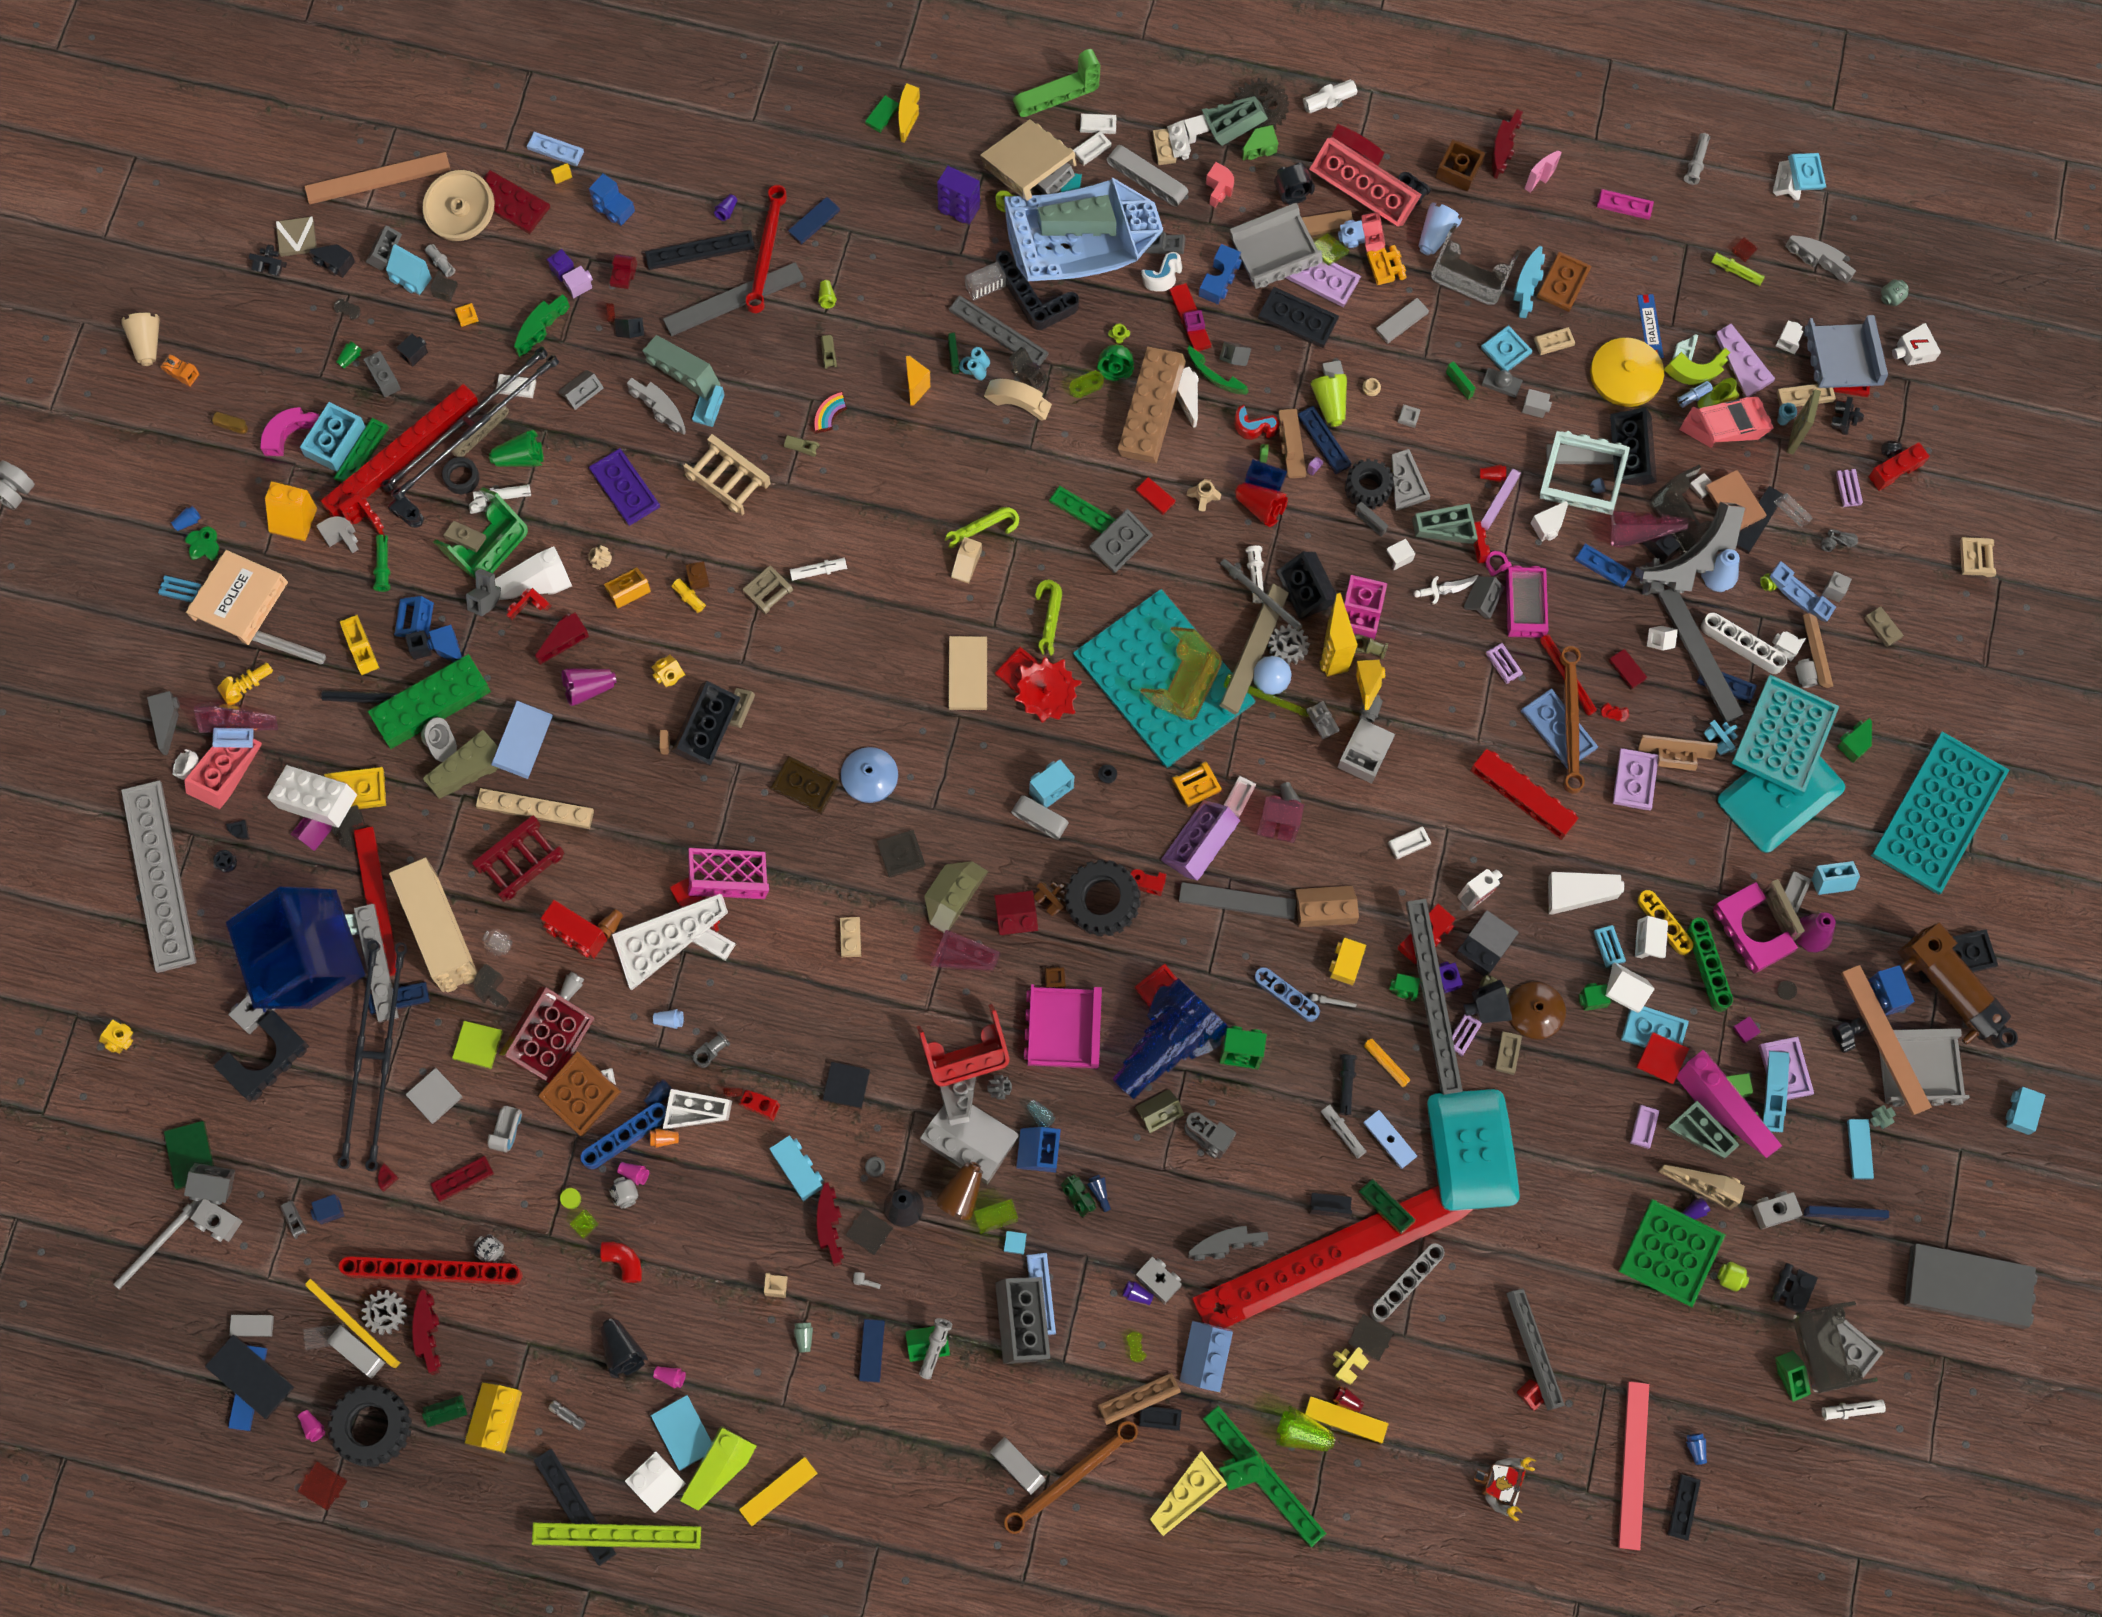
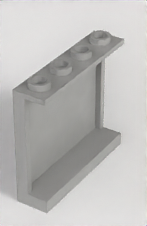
M1297 203L1230 229L1231 240L1236 250L1241 252L1240 258L1255 289L1265 287L1272 282L1283 280L1287 276L1298 274L1302 270L1322 263L1321 250L1318 251L1300 216Z
M1961 1029L1893 1030L1929 1103L1933 1106L1943 1105L1944 1102H1951V1105H1961L1970 1098L1964 1092L1958 1038L1962 1036ZM1880 1053L1885 1103L1892 1104L1894 1107L1904 1106L1905 1101Z

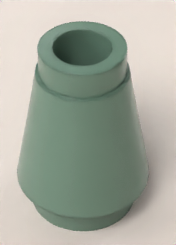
M811 1322L796 1323L793 1331L798 1351L810 1352L813 1334Z

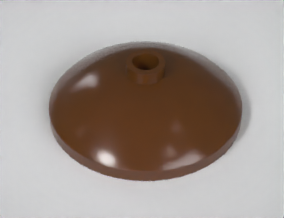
M1529 982L1518 987L1509 998L1508 1002L1512 1016L1510 1023L1519 1034L1526 1038L1534 1040L1549 1038L1560 1030L1565 1021L1566 1007L1564 1000L1558 991L1550 985L1541 982ZM1536 1005H1541L1542 1010H1537Z

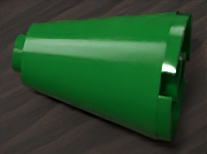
M528 430L492 448L491 453H489L491 463L497 467L542 466L543 464L540 462H544L541 442L537 443L535 438L538 437L537 433L534 430Z

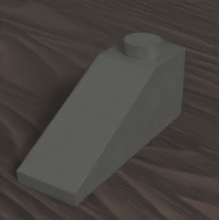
M170 691L147 697L158 748L163 755H168L179 716L177 708L180 707L177 696L174 697Z

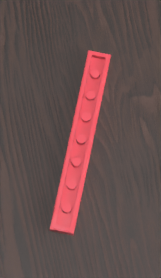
M1628 1382L1618 1548L1639 1551L1641 1545L1649 1384Z

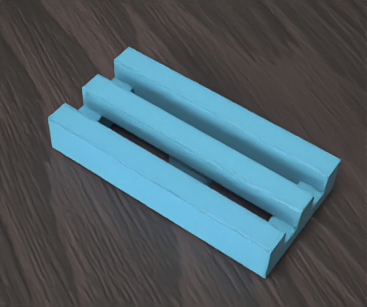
M1613 925L1594 930V935L1606 968L1612 966L1615 962L1617 964L1625 963L1626 960ZM1606 931L1610 932L1619 959L1615 957ZM1600 933H1602L1604 941L1606 943L1612 961H1610Z

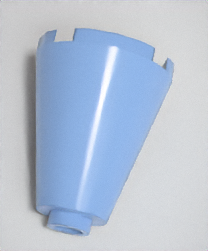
M1431 203L1428 208L1418 245L1420 251L1428 256L1435 254L1462 221V217L1459 219V214L1443 204L1438 207L1435 206L1436 203Z
M1727 549L1717 554L1714 571L1701 573L1705 585L1711 590L1724 592L1733 588L1739 576L1740 558L1735 550Z

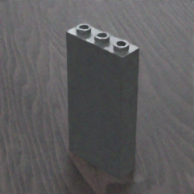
M1915 1244L1910 1247L1904 1306L2026 1329L2032 1325L2034 1320L2032 1305H2034L2036 1295L2033 1293L2034 1285H2036L2038 1278L2035 1273L2036 1267Z

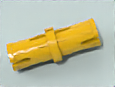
M680 578L672 584L671 587L680 594L682 600L687 602L697 613L704 609L705 603Z

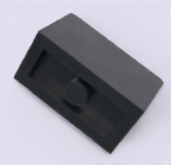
M1312 1193L1310 1214L1350 1218L1352 1215V1197Z

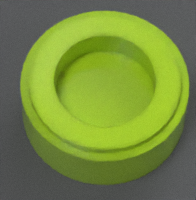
M573 1188L564 1190L560 1196L561 1204L567 1209H575L581 1203L580 1193Z

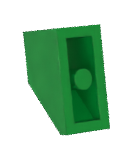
M1794 1350L1776 1357L1778 1374L1792 1402L1810 1395L1806 1364Z

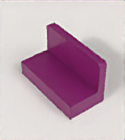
M303 817L290 835L315 851L334 826Z

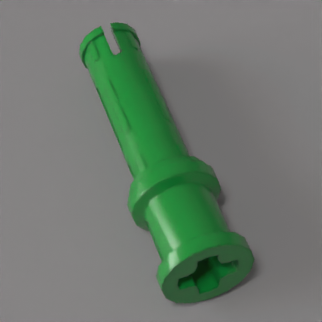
M383 535L376 536V568L373 571L375 575L373 589L378 592H386L391 589L389 584L391 571L388 568V536L386 535L384 539Z

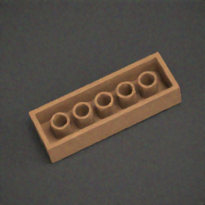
M1147 347L1118 447L1122 457L1157 464L1186 362L1182 353Z

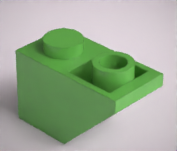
M1273 125L1254 130L1243 148V160H1253L1260 156H1270L1277 153L1278 140Z

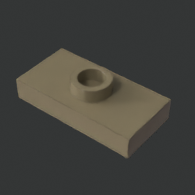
M456 521L452 522L444 534L445 539L476 553L486 540L485 534Z

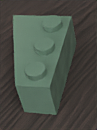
M1255 96L1233 101L1232 104L1217 105L1218 107L1212 109H1202L1215 139L1221 146L1268 119L1261 103Z
M1470 504L1416 513L1412 518L1416 537L1474 544L1478 540Z

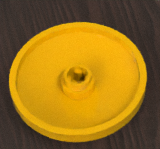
M1618 338L1605 343L1596 352L1591 363L1590 374L1595 389L1604 399L1619 406L1634 407L1647 403L1658 393L1664 379V367L1657 352L1645 342L1633 338Z

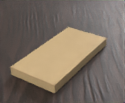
M949 636V710H987V637Z

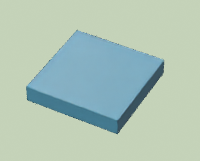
M1819 153L1791 154L1788 156L1795 191L1826 188Z
M1509 325L1481 346L1483 352L1500 370L1509 371L1532 354L1529 346Z

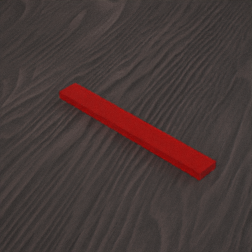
M374 827L354 830L366 904L375 905L390 976H394L396 973L395 962L397 954Z

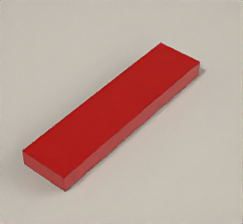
M1187 283L1170 288V295L1192 348L1198 352L1211 348L1212 344L1205 329L1187 332L1183 314L1197 311Z

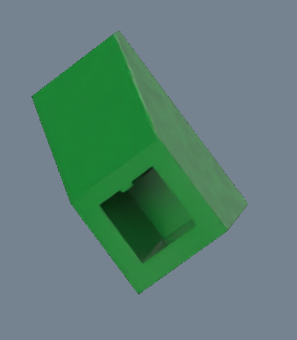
M1870 718L1865 722L1859 721L1853 727L1855 730L1851 734L1846 732L1840 738L1842 742L1837 747L1852 763L1872 746V720Z

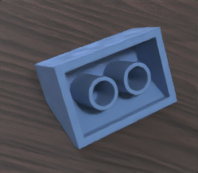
M1192 1321L1180 1382L1220 1392L1233 1331L1223 1327Z

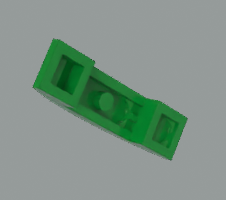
M1189 345L1187 349L1193 364L1209 382L1231 393L1248 394V387L1232 376L1229 381H1226L1205 366L1204 355Z

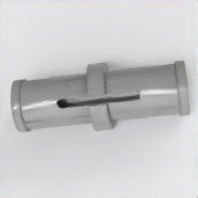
M434 244L426 247L425 253L433 260V264L439 267L446 277H451L455 273V268L448 262L447 257L440 253Z

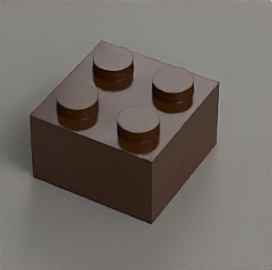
M1452 139L1438 167L1435 178L1468 192L1482 165L1485 152Z

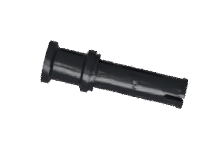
M1342 1054L1340 1055V1059H1342L1341 1071H1339V1075L1342 1078L1339 1114L1352 1115L1353 1079L1357 1075L1355 1072V1060L1358 1059V1056Z

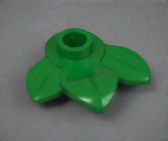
M203 527L200 531H192L187 535L185 542L191 545L189 554L192 560L199 559L204 555L211 561L217 558L219 545L216 542L217 532L214 528ZM206 533H209L208 539H205Z

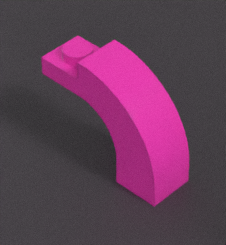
M301 407L291 408L277 414L269 421L263 431L261 438L263 454L265 456H284V444L287 437L298 429H312L320 415L314 412L304 414Z

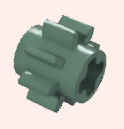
M1883 1105L1871 1112L1874 1117L1870 1121L1874 1127L1880 1126L1881 1129H1884L1895 1122L1893 1117L1896 1114L1892 1107L1886 1109Z

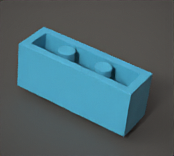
M789 1135L769 1148L802 1201L823 1188L821 1184L824 1181L818 1171L814 1173L810 1167L813 1163L808 1155H802L800 1152L802 1146L796 1138L793 1140Z

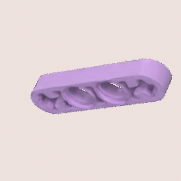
M1512 469L1485 514L1481 526L1486 531H1488L1521 472Z

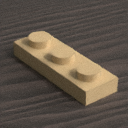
M1818 384L1782 388L1777 391L1780 406L1784 403H1792L1796 407L1804 406L1815 389L1821 391L1818 404L1834 402L1836 398L1833 388H1818Z

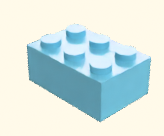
M328 402L300 448L305 457L337 472L365 429V424L361 417Z

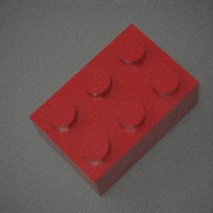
M553 900L540 918L546 933L554 938L558 936L562 939V943L569 948L574 946L578 949V953L585 958L591 957L595 959L607 942L603 930L556 900Z

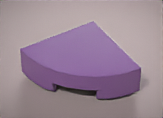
M1318 457L1314 458L1308 465L1307 473L1311 476L1314 475L1323 465V461Z

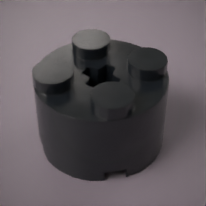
M1302 162L1277 170L1274 184L1283 203L1285 201L1288 205L1298 204L1305 201L1309 193L1311 195L1314 193L1315 185L1307 167Z

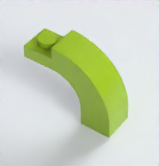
M1724 348L1710 363L1704 365L1692 362L1680 352L1664 368V371L1681 383L1701 385L1706 381L1713 380L1724 371L1722 366L1728 361L1726 357L1731 352Z

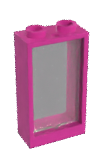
M1518 565L1509 567L1506 573L1508 637L1541 638L1549 631L1546 568L1539 566L1522 568V566Z

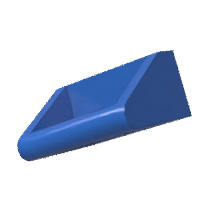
M423 596L400 599L394 635L406 637V634L424 630L427 637H429L434 603ZM407 605L414 606L411 628L403 629Z

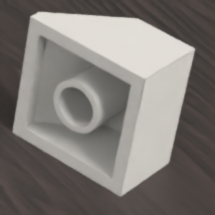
M657 1452L625 1480L654 1513L686 1484Z

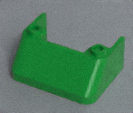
M483 487L480 489L481 492L491 501V504L485 511V516L491 524L482 533L485 534L486 540L477 553L470 549L466 550L461 545H453L451 547L435 539L433 541L451 562L474 579H476L475 571L479 569L493 573L526 537L528 532L527 525L500 495Z

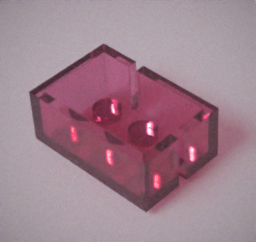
M1266 796L1257 835L1273 839L1276 824L1280 823L1277 840L1294 843L1300 828L1304 804H1300L1297 800L1286 801L1281 800L1278 796Z

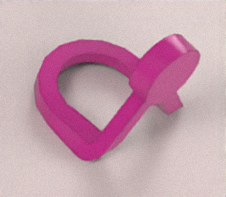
M1500 551L1491 552L1485 562L1491 576L1497 575L1512 566L1506 555ZM1493 555H1499L1505 561V564L1501 565L1497 571L1490 565V558Z

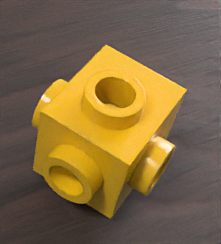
M671 655L659 659L651 667L654 671L653 677L658 684L662 683L665 687L674 685L678 679L685 675L677 660Z
M112 1020L101 1034L99 1042L103 1043L107 1050L120 1054L123 1049L127 1050L132 1044L133 1040L131 1037L133 1032L126 1024H119Z

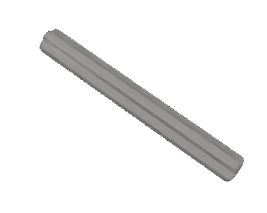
M257 631L252 639L253 641L318 664H323L326 660L325 654L261 631Z

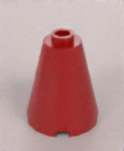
M1246 482L1239 484L1235 490L1236 499L1268 527L1274 526L1279 521L1276 518L1279 514L1283 515L1288 503L1287 494L1284 492Z

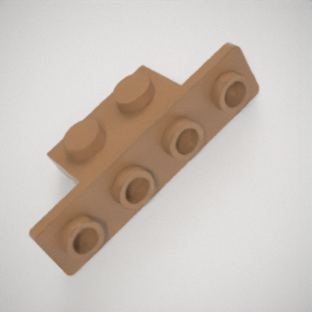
M1297 409L1279 410V437H1282L1283 441L1281 443V451L1285 455L1288 478L1306 477Z
M1642 735L1638 746L1639 751L1657 753L1659 755L1658 766L1694 771H1696L1698 766L1697 758L1714 759L1718 748L1716 743Z

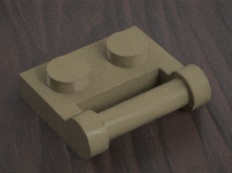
M771 565L743 588V593L765 615L782 597L793 591L791 585ZM780 584L782 588L764 603L762 599Z

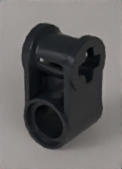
M1402 172L1398 177V180L1406 182L1409 187L1422 194L1416 203L1417 206L1422 203L1424 196L1431 192L1430 187L1426 183L1420 181L1409 172Z
M405 496L398 501L394 499L387 506L394 515L401 518L412 528H418L424 522V517L420 510Z

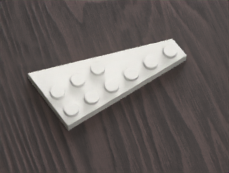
M722 894L612 934L630 990L637 987L728 913Z

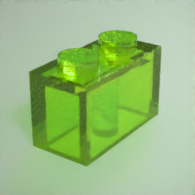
M1012 1199L974 1211V1218L980 1234L1018 1222V1216Z

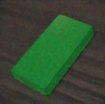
M885 95L867 118L865 124L881 133L899 109V103Z
M1454 361L1448 364L1446 374L1467 400L1473 397L1476 389L1475 386Z

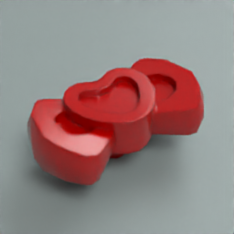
M1607 702L1601 707V715L1604 718L1608 717L1609 719L1624 722L1629 717V710L1627 707H1612Z

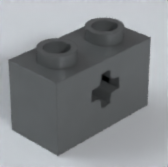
M385 225L378 233L366 263L382 271L388 265L392 248L395 244H398L402 234Z
M381 351L364 359L384 398L401 390Z

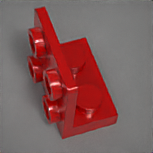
M356 494L338 506L344 518L351 524L359 523L366 516L378 534L383 535V537L385 536L382 531L385 528L381 520L371 510L365 498L361 499Z
M527 588L520 595L522 599L518 603L514 602L507 609L509 613L506 616L513 620L530 601L539 610L544 608L548 611L552 605L534 588L531 590Z

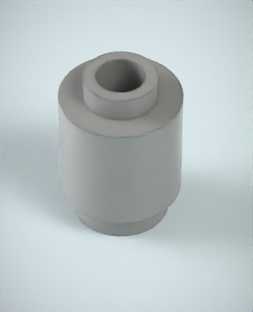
M1809 659L1798 661L1795 669L1802 688L1817 685L1818 677L1814 662L1809 661Z

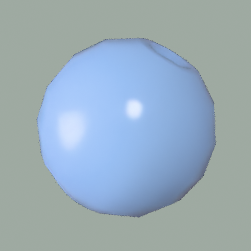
M1268 656L1262 658L1254 668L1253 681L1255 686L1264 694L1275 695L1283 692L1291 681L1290 666L1280 657Z

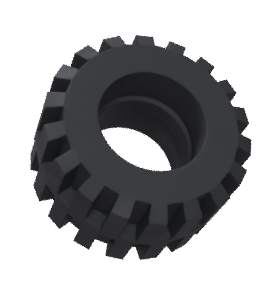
M1367 458L1365 462L1362 459L1358 464L1355 463L1352 469L1350 468L1345 482V492H1347V498H1351L1350 502L1352 504L1356 503L1358 505L1362 502L1373 510L1376 509V506L1381 507L1383 502L1386 503L1394 480H1392V473H1389V467H1384L1385 463H1378L1377 459L1371 461L1370 458ZM1365 478L1372 479L1378 484L1379 488L1375 490L1365 489L1359 481Z

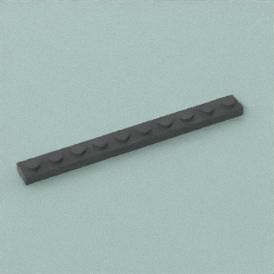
M1426 899L1407 901V914L1441 1093L1445 1095L1463 1092Z

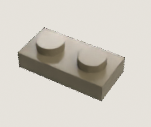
M1882 607L1874 610L1864 618L1886 647L1891 646L1904 636Z
M736 688L734 694L741 698L729 726L741 728L755 694L752 691Z
M1502 1032L1495 1071L1515 1074L1522 1040L1521 1035Z

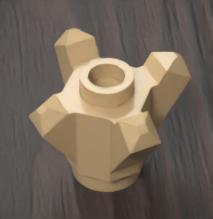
M1204 478V481L1200 482L1197 486L1188 489L1187 496L1191 498L1196 497L1200 502L1199 511L1204 512L1207 503L1212 500H1220L1221 493L1215 489L1210 479Z

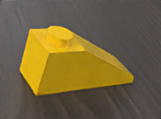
M1380 660L1357 661L1356 678L1365 710H1369L1382 686V678H1385V668L1381 667Z

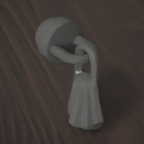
M1830 529L1827 533L1829 537H1824L1821 541V548L1826 552H1831L1836 547L1837 542L1835 540L1851 548L1857 545L1858 538L1857 535Z

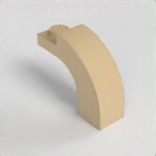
M1009 379L991 380L984 397L997 406L1003 404L1019 406L1041 421L1046 420L1052 405L1042 397V392L1027 384Z

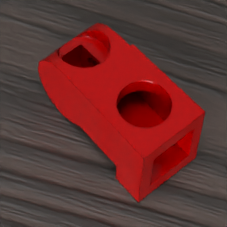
M1135 869L1131 872L1140 891L1157 896L1162 895L1166 874L1159 872L1158 877L1145 874L1140 869Z
M745 1090L739 1103L741 1107L757 1113L770 1121H774L780 1108L777 1100L749 1090Z

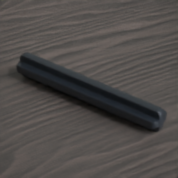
M324 690L321 692L322 701L383 703L396 696L397 693Z

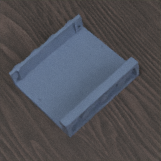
M1867 315L1864 324L1815 326L1813 318L1809 319L1804 329V335L1808 338L1807 348L1811 352V366H1814V380L1817 381L1818 388L1884 385L1888 372L1874 315Z

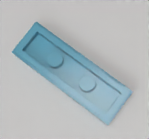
M1849 1119L1847 1125L1852 1179H1873L1869 1119Z

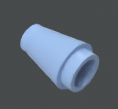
M678 1009L658 1012L653 1015L654 1024L674 1029L683 1026V1012L678 1011Z

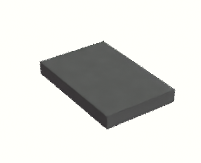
M1127 508L1088 548L1115 574L1153 534Z

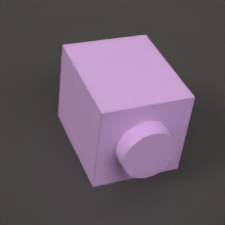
M582 266L562 276L564 284L573 298L592 289L591 281L593 279L589 271H584Z

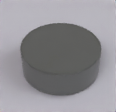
M879 1157L868 1159L865 1164L867 1174L873 1178L882 1176L885 1172L884 1161Z

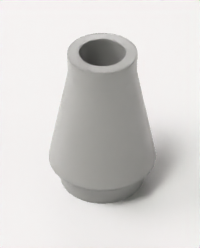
M570 972L565 977L559 996L569 1001L583 986L582 982L584 979Z

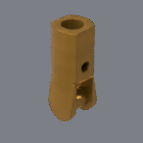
M216 412L212 422L216 426L239 434H245L248 431L246 422L243 419Z

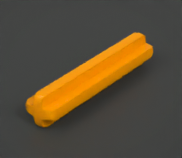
M1369 1039L1364 1044V1047L1401 1087L1406 1086L1410 1082V1078L1373 1039Z

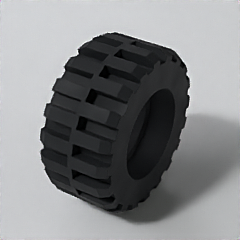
M1103 859L1097 860V863L1087 862V866L1084 868L1080 866L1077 869L1078 873L1071 875L1070 884L1067 883L1065 888L1067 894H1064V900L1066 901V909L1070 917L1085 932L1093 933L1096 936L1102 937L1104 934L1113 936L1114 932H1123V928L1126 925L1129 927L1132 924L1131 920L1133 917H1137V909L1141 906L1139 898L1141 894L1137 882L1124 866L1116 864L1115 861L1109 860L1105 862ZM1103 881L1114 883L1121 895L1117 907L1105 915H1095L1090 912L1085 903L1086 894L1089 889Z
M381 1386L355 1387V1390L352 1392H346L344 1394L345 1397L342 1400L338 1399L335 1403L337 1407L335 1410H331L330 1415L332 1419L328 1421V1428H330L328 1436L329 1440L333 1442L332 1447L343 1459L364 1467H376L381 1463L386 1464L390 1462L392 1457L396 1458L400 1454V1449L406 1447L407 1442L405 1441L407 1436L410 1437L411 1435L409 1425H412V1420L408 1415L410 1411L404 1405V1401L394 1392ZM370 1406L378 1407L388 1417L386 1434L374 1445H361L352 1435L353 1420L364 1408Z

